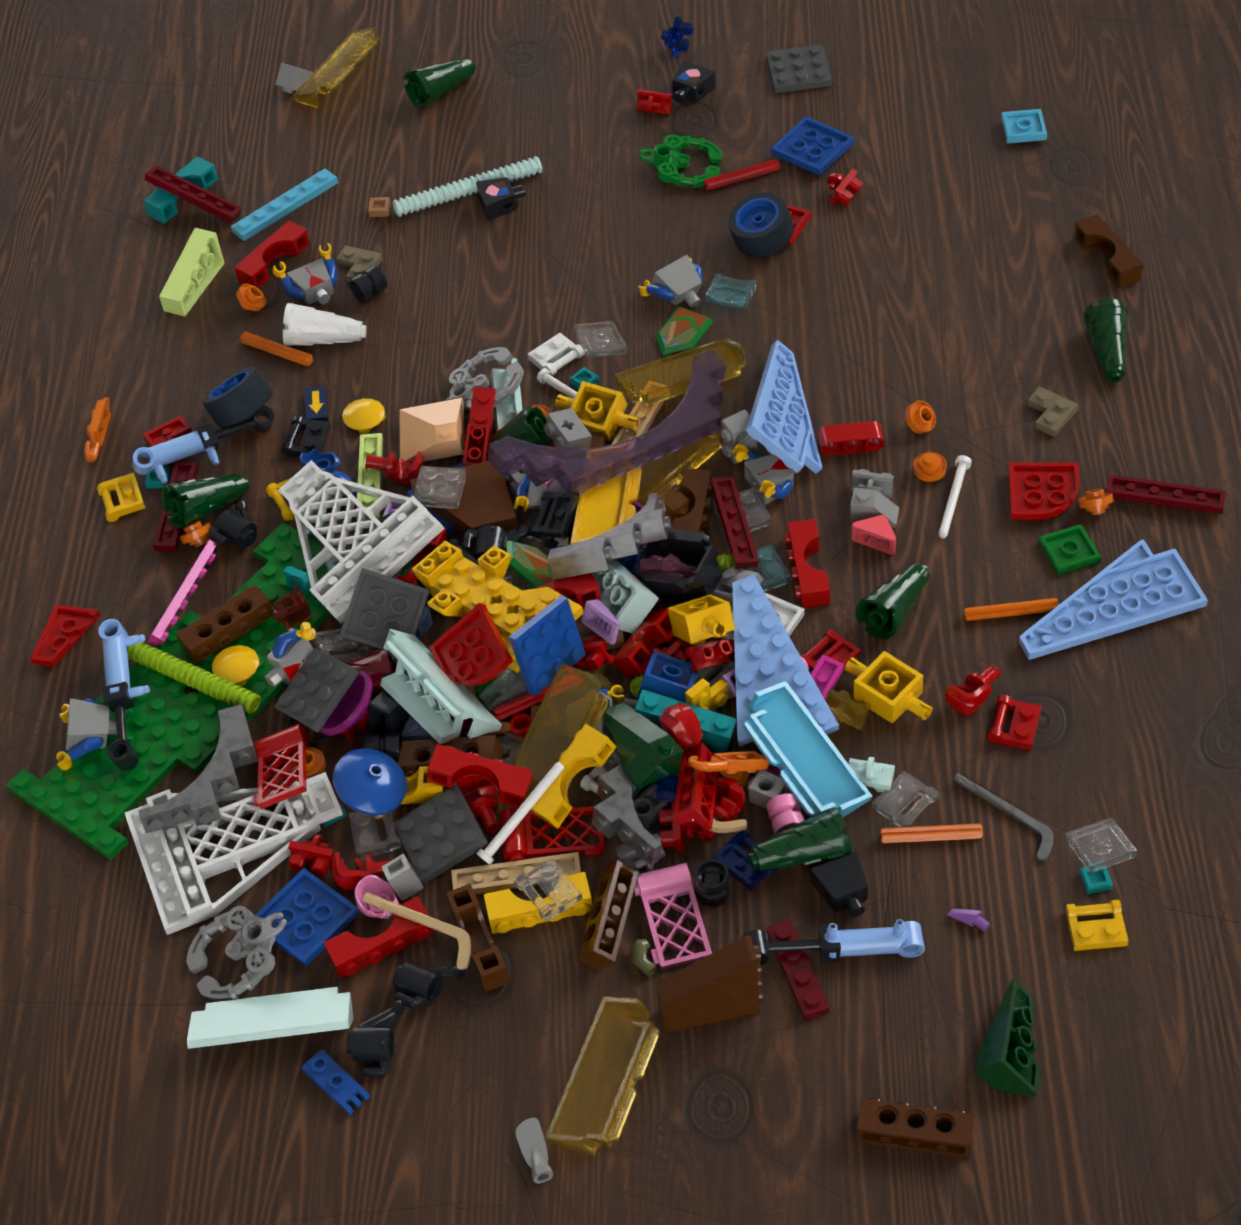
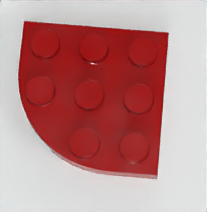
M1009 462L1011 520H1048L1068 510L1078 496L1080 484L1079 464Z
M478 603L429 647L437 665L453 682L466 686H478L487 683L513 662L486 605Z

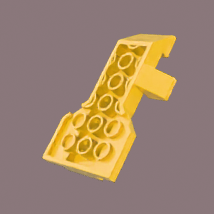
M444 541L412 568L413 573L426 589L430 590V594L433 596L427 602L428 606L444 616L464 617L478 603L485 604L513 659V662L507 667L518 673L520 668L509 636L559 596L563 595L549 587L522 591L503 580L511 560V554L495 545L478 558L479 565L463 557L461 549ZM568 599L574 620L576 621L584 613L583 608Z

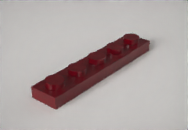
M154 165L145 173V181L224 221L232 223L241 214V207L157 165Z
M175 462L169 484L196 479L198 471L197 462ZM164 509L161 512L153 548L154 551L177 552L180 541L179 536L183 528H177L172 525L167 518L172 515L170 511L164 512Z
M1109 474L1106 492L1113 494L1114 499L1223 514L1226 491L1111 474Z
M734 477L711 478V489L735 569L758 567L759 558Z

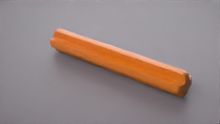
M243 332L240 335L241 343L305 366H310L313 363V356L309 353L249 332Z
M1057 598L970 607L964 609L965 621L1051 612L1059 605Z
M980 823L882 828L880 831L882 843L981 839L983 836V828Z

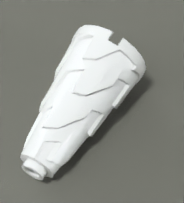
M287 303L285 308L283 343L286 346L333 344L361 341L362 338H366L367 326L363 325V321H357L349 317L335 315L333 312L315 310L313 307L296 305L294 303Z

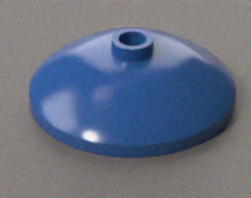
M363 748L350 751L342 756L333 772V784L339 798L348 807L362 814L378 816L390 813L402 803L407 792L406 776L400 765L393 758L378 750Z

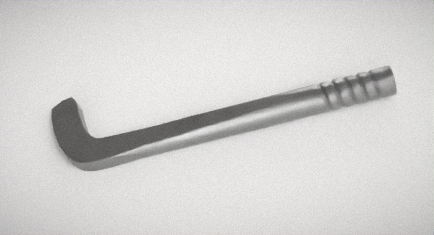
M960 773L955 775L953 779L955 783L1039 834L1042 841L1036 860L1039 862L1047 861L1054 839L1053 832L1048 826L1028 816Z

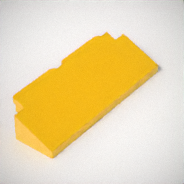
M621 445L587 452L579 494L580 500L577 505L570 544L578 543L609 531L636 514V508L632 503L638 499L642 469L639 466H634L633 462L628 463Z

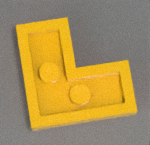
M702 678L685 692L686 703L714 711L718 707L724 706L728 701V684L720 679L710 687V683Z

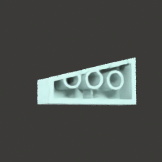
M613 559L610 560L609 569L592 572V575L599 585L602 602L620 622L619 630L633 634L659 598L618 560Z

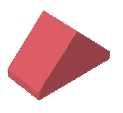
M885 514L856 521L852 524V541L894 556L896 553V536Z

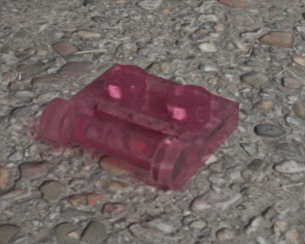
M668 555L666 558L651 556L650 559H641L639 568L645 571L683 574L684 579L694 576L697 569L695 566H688L682 563L674 555Z

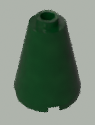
M528 405L490 438L489 446L491 451L498 456H505L523 449L528 451L550 445L552 439L545 432L546 416L537 406L532 408V405Z

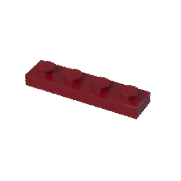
M791 919L766 927V933L770 942L800 940ZM805 951L775 952L804 1021L829 1013V1004Z

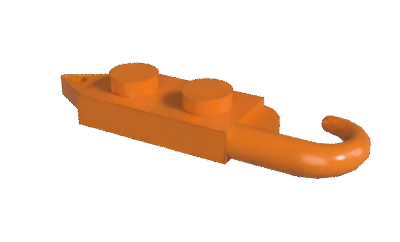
M110 397L97 400L96 407L92 410V420L90 425L87 426V436L90 438V442L86 441L84 448L85 459L89 463H93L97 459L100 446H102L111 417L109 410Z
M755 751L714 753V756H711L710 762L697 761V756L688 758V764L697 770L705 772L722 771L727 774H736L737 771L755 773L757 770L768 769V765H770L763 754Z

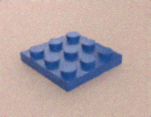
M805 116L771 148V155L821 176L854 144V137Z
M559 596L509 636L528 693L533 696H537L586 655L568 598L564 596Z
M303 868L255 916L265 919L273 913H283L284 917L282 919H286L287 923L284 929L275 936L274 944L307 967L325 949L323 942L338 936L360 912L354 904ZM275 919L272 922V927H278L282 919Z

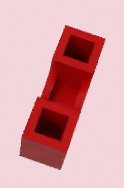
M668 609L650 612L614 656L613 663L626 678L642 675L646 671L652 656L650 650L662 643L669 642L674 636Z

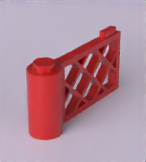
M301 723L255 741L254 748L258 759V793L254 794V805L256 807L259 806L263 809L307 791L306 746L310 742L307 731ZM297 751L292 758L289 757L293 752ZM275 760L270 767L266 766V763ZM285 762L286 765L281 770H278L282 763ZM294 766H298L293 773H289ZM272 774L276 775L270 782H266ZM283 778H286L284 783L281 786H279V782ZM295 781L299 782V785L289 788ZM272 790L275 791L272 796L267 797Z
M594 806L572 808L567 815L571 822L565 828L560 825L558 829L546 822L538 830L531 825V820L542 818L533 811H529L502 844L504 860L511 862L574 852L585 854V857L601 856V853L605 852L604 834L596 831L593 824L589 826L581 820L585 815H593ZM508 808L500 813L501 829L518 808ZM576 824L586 830L579 838L569 832ZM551 826L560 832L554 839L544 834ZM591 834L599 840V844L588 845L583 840ZM566 836L574 843L570 847H563L558 842ZM539 838L548 843L544 849H534L533 844Z

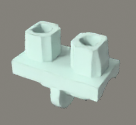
M869 757L868 761L850 758L849 766L864 786L873 787L877 792L882 793L891 790L895 765L876 763L875 757Z

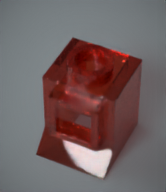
M295 586L290 594L273 602L275 610L272 611V614L277 623L280 624L282 622L287 630L312 617L307 599L297 586Z

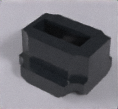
M676 529L668 532L667 539L649 542L639 558L635 569L637 579L657 597L691 601L710 594L712 595L722 577V572L716 559L718 551L716 546L712 545L710 536L703 532Z

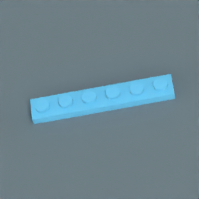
M327 169L319 171L232 225V232L243 241H246L338 184L337 177Z

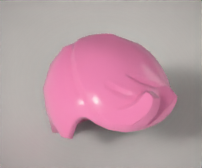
M368 875L359 881L355 888V901L357 908L364 915L381 919H389L395 915L363 902V897L368 892L387 901L399 904L395 891L389 882L375 875Z

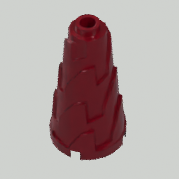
M384 648L348 663L357 671H364L371 677L373 686L371 698L378 696L384 690L381 686L382 678L396 672L395 656L390 650L386 651Z

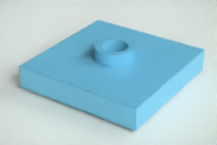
M1041 109L1001 112V120L1007 143L1047 140V131Z

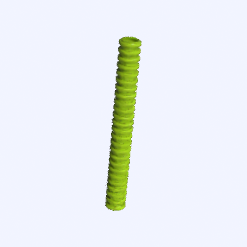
M144 642L127 647L128 659L139 662V664L174 678L176 681L198 689V691L222 700V702L228 703L231 706L242 704L243 710L248 714L254 713L259 707L260 696L257 693H253L243 687L241 688V686L235 685V683L217 677L215 674L193 666L191 663H187Z

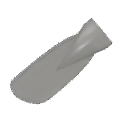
M535 1117L526 1119L516 1128V1138L522 1155L532 1170L533 1181L540 1184L551 1180L553 1171L548 1165L547 1146L538 1119Z

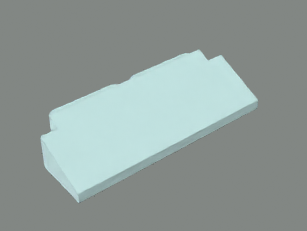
M393 629L389 630L383 648L386 651L390 650L414 676L419 677L423 682V686L451 715L456 716L460 721L468 718L473 719L467 735L470 739L500 730L502 724L464 685L453 682L437 665L432 652L415 635Z
M338 987L206 1003L205 1010L191 1013L187 1047L190 1049L348 1029L354 1019L350 992L338 993Z

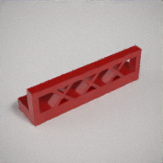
M702 742L683 752L673 819L680 825L694 818L706 832L712 829L718 771H700L688 764V758L691 756H697V761L710 762L711 756H714Z

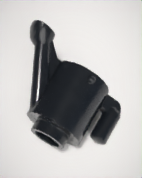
M241 499L236 504L235 511L228 509L220 514L215 525L209 529L208 535L211 539L221 545H225L228 541L239 549L249 547L255 542L257 526L252 522L247 512V504L244 499Z
M494 525L482 526L478 530L469 529L464 534L462 548L467 552L471 551L472 541L475 539L474 558L476 560L494 545L506 552L505 541L519 543L521 539L529 535L530 528L528 526H520L510 535L504 529Z
M407 961L396 969L393 976V984H395V991L397 992L395 1001L404 999V1006L411 1009H419L423 1005L431 1006L439 997L444 980L452 977L461 979L465 975L466 969H458L457 964L453 967L422 966L413 961Z
M404 999L397 1000L391 1008L359 1025H355L353 1032H348L346 1050L347 1054H352L354 1061H380L381 1063L380 1066L365 1065L362 1071L363 1076L384 1077L391 1071V1061L395 1047L392 1022L399 1015H403Z

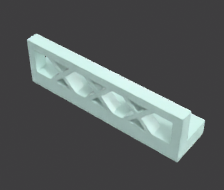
M513 358L509 365L516 362L517 358ZM492 368L490 374L491 386L496 388L497 394L504 389L503 385L507 383L510 377L506 370ZM520 385L513 396H508L501 401L500 405L494 407L496 432L523 410Z
M398 660L396 672L382 678L381 686L440 745L459 737L463 720L460 721L456 716L452 715L455 718L453 722L450 713L438 700L439 707L436 705L435 697L423 686L422 680L414 676ZM405 670L407 671L409 678L404 674Z

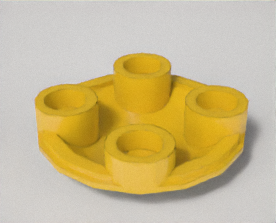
M363 398L348 404L343 411L342 418L347 427L358 430L360 434H367L373 427L385 420L386 414L383 405L379 401Z
M230 646L222 650L215 657L212 663V672L217 677L235 683V685L243 686L247 683V679L256 672L260 665V660L256 652L247 646Z

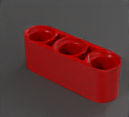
M876 421L827 425L820 428L817 433L820 451L824 455L878 451L885 444L882 426Z

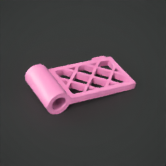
M687 863L638 874L634 894L635 896L640 895L655 946V949L651 950L654 964L656 966L660 965L661 970L697 962L712 954ZM689 894L690 903L686 909L674 903L677 897ZM660 901L667 906L659 915L651 911L649 904ZM670 908L682 913L677 923L665 918ZM686 916L697 921V926L693 932L681 927ZM661 922L673 928L667 938L657 934L656 930ZM677 931L689 936L683 947L671 941ZM694 939L703 944L705 951L693 953L687 950V948ZM667 946L680 951L675 959L664 960L663 952Z

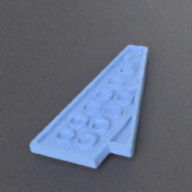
M776 340L771 345L746 432H748L752 439L764 445L769 453L775 454L788 468H792L798 473L805 465L817 474L822 469V463L794 353L780 341Z
M1143 539L1020 635L1019 644L1028 660L1205 607L1207 606L1208 599L1176 549L1153 555Z
M753 574L733 582L737 737L739 747L753 741L744 729V723L751 714L747 707L755 693L785 681L826 735L839 730L838 722L755 575Z

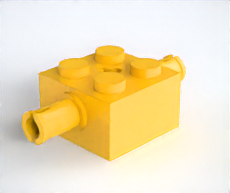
M582 381L575 399L559 394L557 396L558 399L555 400L556 408L563 410L572 408L590 434L603 433L604 440L611 442L618 426L636 431L638 428L635 425L639 426L640 423L639 417L624 414L628 404L622 392Z
M711 594L667 608L673 635L692 645L703 644L706 642V639L711 637L721 638L727 636V632L735 630L730 603Z
M885 651L868 667L857 661L854 657L846 663L845 671L857 677L854 681V699L893 724L906 710L916 714L922 720H926L930 716L933 707L918 699L923 693L924 677L918 671Z

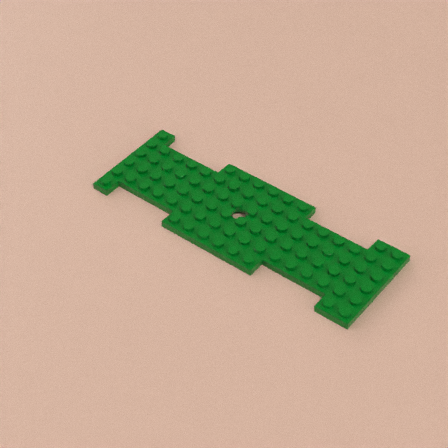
M284 522L253 550L254 557L266 564L230 598L232 599L255 584L270 600L274 616L196 665L181 649L176 636L177 632L201 618V616L191 610L174 625L173 629L168 631L169 635L164 644L158 643L156 646L158 650L169 653L213 674L212 663L222 650L237 645L253 649L259 657L260 665L241 688L243 687L259 694L260 704L252 714L244 711L247 723L287 685L280 681L273 687L265 679V676L273 669L267 657L272 651L277 637L288 632L291 628L300 630V625L303 622L310 623L311 629H316L331 614L310 590L308 593H304L287 585L283 572L287 566L307 572L298 530ZM308 537L312 558H314L324 549V545ZM325 562L316 570L318 581L329 572ZM135 662L129 668L130 688L148 685L150 692L134 697L135 707L125 709L127 741L130 742L140 757L139 763L134 769L122 771L109 758L107 753L108 747L113 741L117 740V735H108L105 748H99L76 760H72L73 764L68 770L63 771L56 764L41 779H38L25 769H22L6 784L8 791L109 860H112L128 844L126 837L114 830L126 817L125 812L133 810L178 764H181L197 775L211 761L219 742L220 718L218 711L233 707L204 692L199 691L198 693L190 692L185 694L186 684L139 664V662ZM102 693L95 701L107 706L103 701ZM109 709V720L116 721L115 712L112 713Z

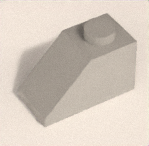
M281 63L275 85L281 86L282 91L293 94L294 90L302 92L314 79L316 73Z
M854 487L851 500L850 523L885 514L890 526L896 528L899 515V507L878 490Z

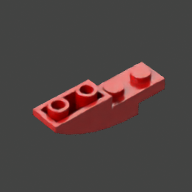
M474 386L463 466L487 461L494 419L496 388Z

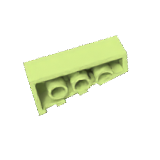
M194 228L159 295L165 312L185 317L225 262L215 232Z

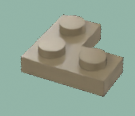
M346 245L336 258L338 265L351 267L346 275L347 282L356 275L362 274L364 270L373 265L378 267L383 260L381 253Z
M1040 386L1028 399L1027 405L1043 413L1036 421L1035 428L1053 437L1059 433L1078 410L1077 403Z

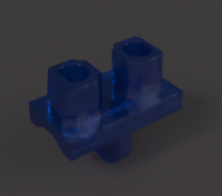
M675 17L673 27H668V30L661 32L660 37L665 41L664 45L672 50L673 57H678L679 52L688 51L689 41L684 36H691L694 28L691 23L683 22L681 17Z

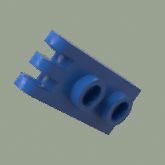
M322 1049L301 1067L303 1072L349 1116L354 1113L352 1107L348 1105L350 1102L356 1108L362 1105L361 1101L357 1098L358 1095L365 1101L370 1098L368 1092Z

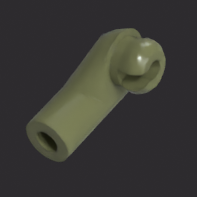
M637 939L631 946L632 963L648 977H651L656 972L657 966L647 959L650 944L646 939Z

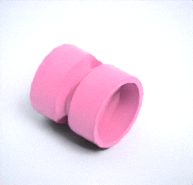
M793 794L777 795L766 804L769 819L772 820L774 835L790 829V826L804 821L800 804Z

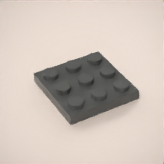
M823 44L766 51L775 93L832 86V77Z
M362 568L339 636L378 649L384 647L390 629L416 636L430 590Z
M314 648L299 672L294 675L290 685L279 697L274 708L319 733L360 672L354 667Z
M458 784L452 789H446L394 822V826L423 884L431 881L489 844Z

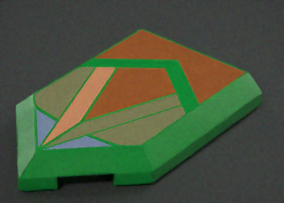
M676 308L655 334L662 357L671 356V353L683 351L684 353L692 351L712 326L713 321L707 316L685 308Z
M505 541L506 552L511 554L509 567L533 588L555 581L553 580L547 560L548 557L537 547Z

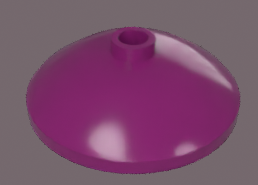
M359 671L360 673L320 731L323 734L332 736L343 733L364 717L373 690L372 679L367 673Z

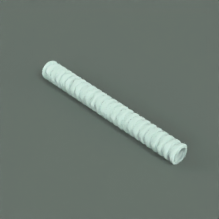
M534 156L533 159L528 158V161L524 159L521 163L519 161L516 162L515 165L511 163L510 166L499 167V170L495 168L492 172L490 170L487 171L486 174L482 172L481 175L470 176V179L466 177L463 181L461 179L458 180L457 183L453 181L452 184L447 183L446 186L441 185L440 188L435 187L434 190L430 188L428 192L424 190L423 193L418 192L417 195L411 194V197L405 196V199L402 197L398 201L395 199L393 200V207L396 215L401 217L402 214L407 215L408 212L413 213L414 210L418 212L420 208L424 210L425 207L430 208L431 205L436 206L437 203L443 204V201L447 203L449 199L453 201L455 198L459 199L460 196L466 197V194L472 195V192L476 194L477 181L506 177L511 183L513 180H519V178L524 179V176L530 177V174L534 176L536 172L540 174L542 173V165L540 159Z

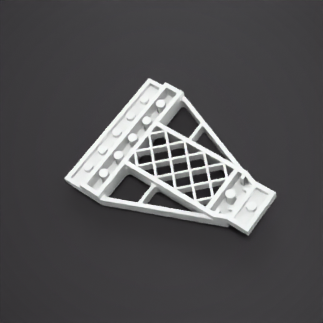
M312 460L278 490L288 500L290 510L295 516L311 585L309 590L340 624L345 620L362 568L392 577L445 529L413 495L406 497L336 478L331 473L322 471ZM359 492L379 499L370 507L365 508L352 493ZM390 502L402 504L383 523L376 518V515ZM347 505L346 511L340 512L341 506ZM327 508H333L332 513L326 514ZM352 517H358L357 522L351 523ZM344 519L343 524L337 525L338 520ZM330 521L329 526L323 527L324 522ZM370 528L369 534L362 535L363 529ZM355 530V535L348 537L349 531ZM309 532H312L324 545V549L314 558H312L307 536ZM341 532L340 538L334 539L335 533ZM346 544H352V549L345 550ZM332 546H338V550L336 551ZM335 556L340 562L318 581L316 570L330 557Z
M326 772L306 779L307 791L276 803L278 805L274 812L254 805V794L258 793V788L240 789L229 794L217 796V802L240 801L219 808L221 819L199 826L196 825L195 819L158 831L145 833L138 810L162 804L179 794L171 793L170 789L146 798L148 804L125 812L167 935L218 915L291 855L288 848L290 841L304 843L306 839L309 840L321 830L319 824L343 815ZM295 781L289 788L299 785V782ZM272 790L267 797L272 796L275 791ZM284 807L286 809L288 816L281 815V812ZM254 813L250 821L241 819L245 815ZM260 816L270 818L266 826L257 824ZM276 821L285 823L281 831L273 829ZM230 822L226 830L217 828L219 825ZM237 825L246 827L242 835L233 833ZM252 830L262 832L258 840L248 838ZM206 831L202 840L194 837V835ZM213 834L222 837L218 845L209 842ZM229 839L237 841L233 850L225 847ZM190 844L198 846L194 854ZM205 848L213 851L209 859L201 857ZM276 852L251 874L245 876L242 869L244 864ZM237 868L242 881L218 901L212 903L204 884L205 880L230 869Z

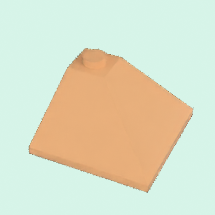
M462 398L400 409V459H403V461L416 460L418 451L421 452L423 462L464 455V406Z

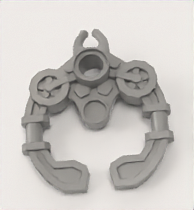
M503 347L490 348L484 351L480 350L478 355L471 360H466L460 368L450 374L449 382L452 387L450 389V396L445 401L462 398L464 411H471L474 386L488 388L490 384L484 374L472 378L470 374L476 370L475 367L483 361L487 363L495 359L499 364L506 365L514 358L507 348ZM517 361L507 366L506 373L510 378L503 385L504 389L496 394L494 407L500 405L501 401L508 396H513L523 379L524 370Z
M236 906L229 912L214 917V921L209 925L201 926L199 928L200 931L189 947L186 959L192 973L196 974L207 967L208 959L204 949L213 940L211 935L218 930L225 932L227 928H230L237 934L227 944L225 948L226 955L235 961L247 957L246 966L249 969L241 975L242 981L235 986L229 983L227 986L220 987L216 979L209 975L204 976L196 984L201 995L214 1001L236 1000L240 998V994L247 989L251 991L264 976L268 975L275 966V957L271 954L275 936L284 929L287 923L286 919H282L284 917L283 913H273L264 919L254 916L244 906ZM275 919H282L278 927H272V922Z

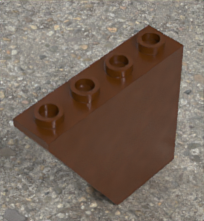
M498 459L410 480L413 496L463 535L469 529L478 530L486 525L498 526L504 529L507 534H512L518 528L515 511Z
M751 935L727 945L656 983L664 1032L759 1013V1002H763L761 991L763 987L760 976L762 975L760 965L761 954L759 946H753Z

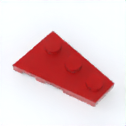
M56 604L30 657L32 664L55 667L101 616L99 610Z

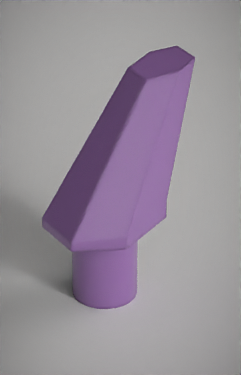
M952 909L947 914L948 917L965 923L970 927L976 925L983 932L990 926V923L981 917L983 913L979 910Z

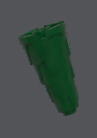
M462 58L452 62L413 69L404 75V80L408 79V84L404 85L410 101L415 106L420 105L419 108H424L439 99L443 94L451 91L458 84L471 78L475 73L476 66L472 60Z
M1102 299L1098 300L1099 305L1094 307L1093 303L1086 307L1083 313L1084 323L1104 378L1111 383H1117L1125 376L1128 311L1127 306L1125 308L1124 302L1120 300Z
M232 474L219 478L211 477L198 481L194 479L166 485L167 487H164L162 490L164 512L170 511L172 516L167 518L172 525L177 528H184L207 517V514L224 508L223 506L238 500L239 497L247 493L249 482L242 475Z
M915 563L898 575L891 577L883 585L878 586L861 599L856 606L855 612L859 624L864 621L867 625L864 628L866 632L879 639H889L898 632L905 621V617L916 604L915 601L930 578L928 567L924 564Z
M835 807L823 810L812 815L807 820L790 826V829L772 835L767 840L752 847L750 853L747 854L749 865L751 868H756L759 871L776 868L785 869L801 864L811 865L827 860L832 861L851 854L849 833L844 834L843 828L847 827L846 823Z

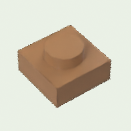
M390 197L370 198L369 217L389 216L391 207Z

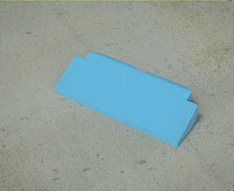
M786 681L755 693L747 707L751 714L744 723V729L769 763L779 768L781 779L808 815L812 816L823 810L835 807L842 817H845L870 801L872 798L870 792Z

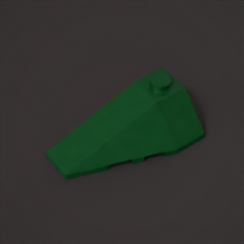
M624 702L603 710V717L607 728L615 742L616 753L619 754L622 761L623 772L637 789L679 772L684 751L667 732Z
M1016 979L1010 981L979 1050L975 1073L993 1089L1033 1097L1038 1093L1040 1080V1065L1035 1063L1034 1051L1038 1050L1037 1041L1033 1040L1031 1027L1035 1025L1033 997Z

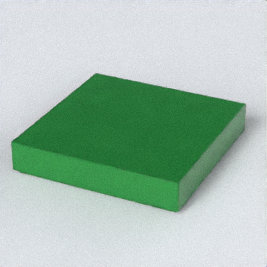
M1082 524L1038 537V544L1057 575L1101 563L1102 557Z

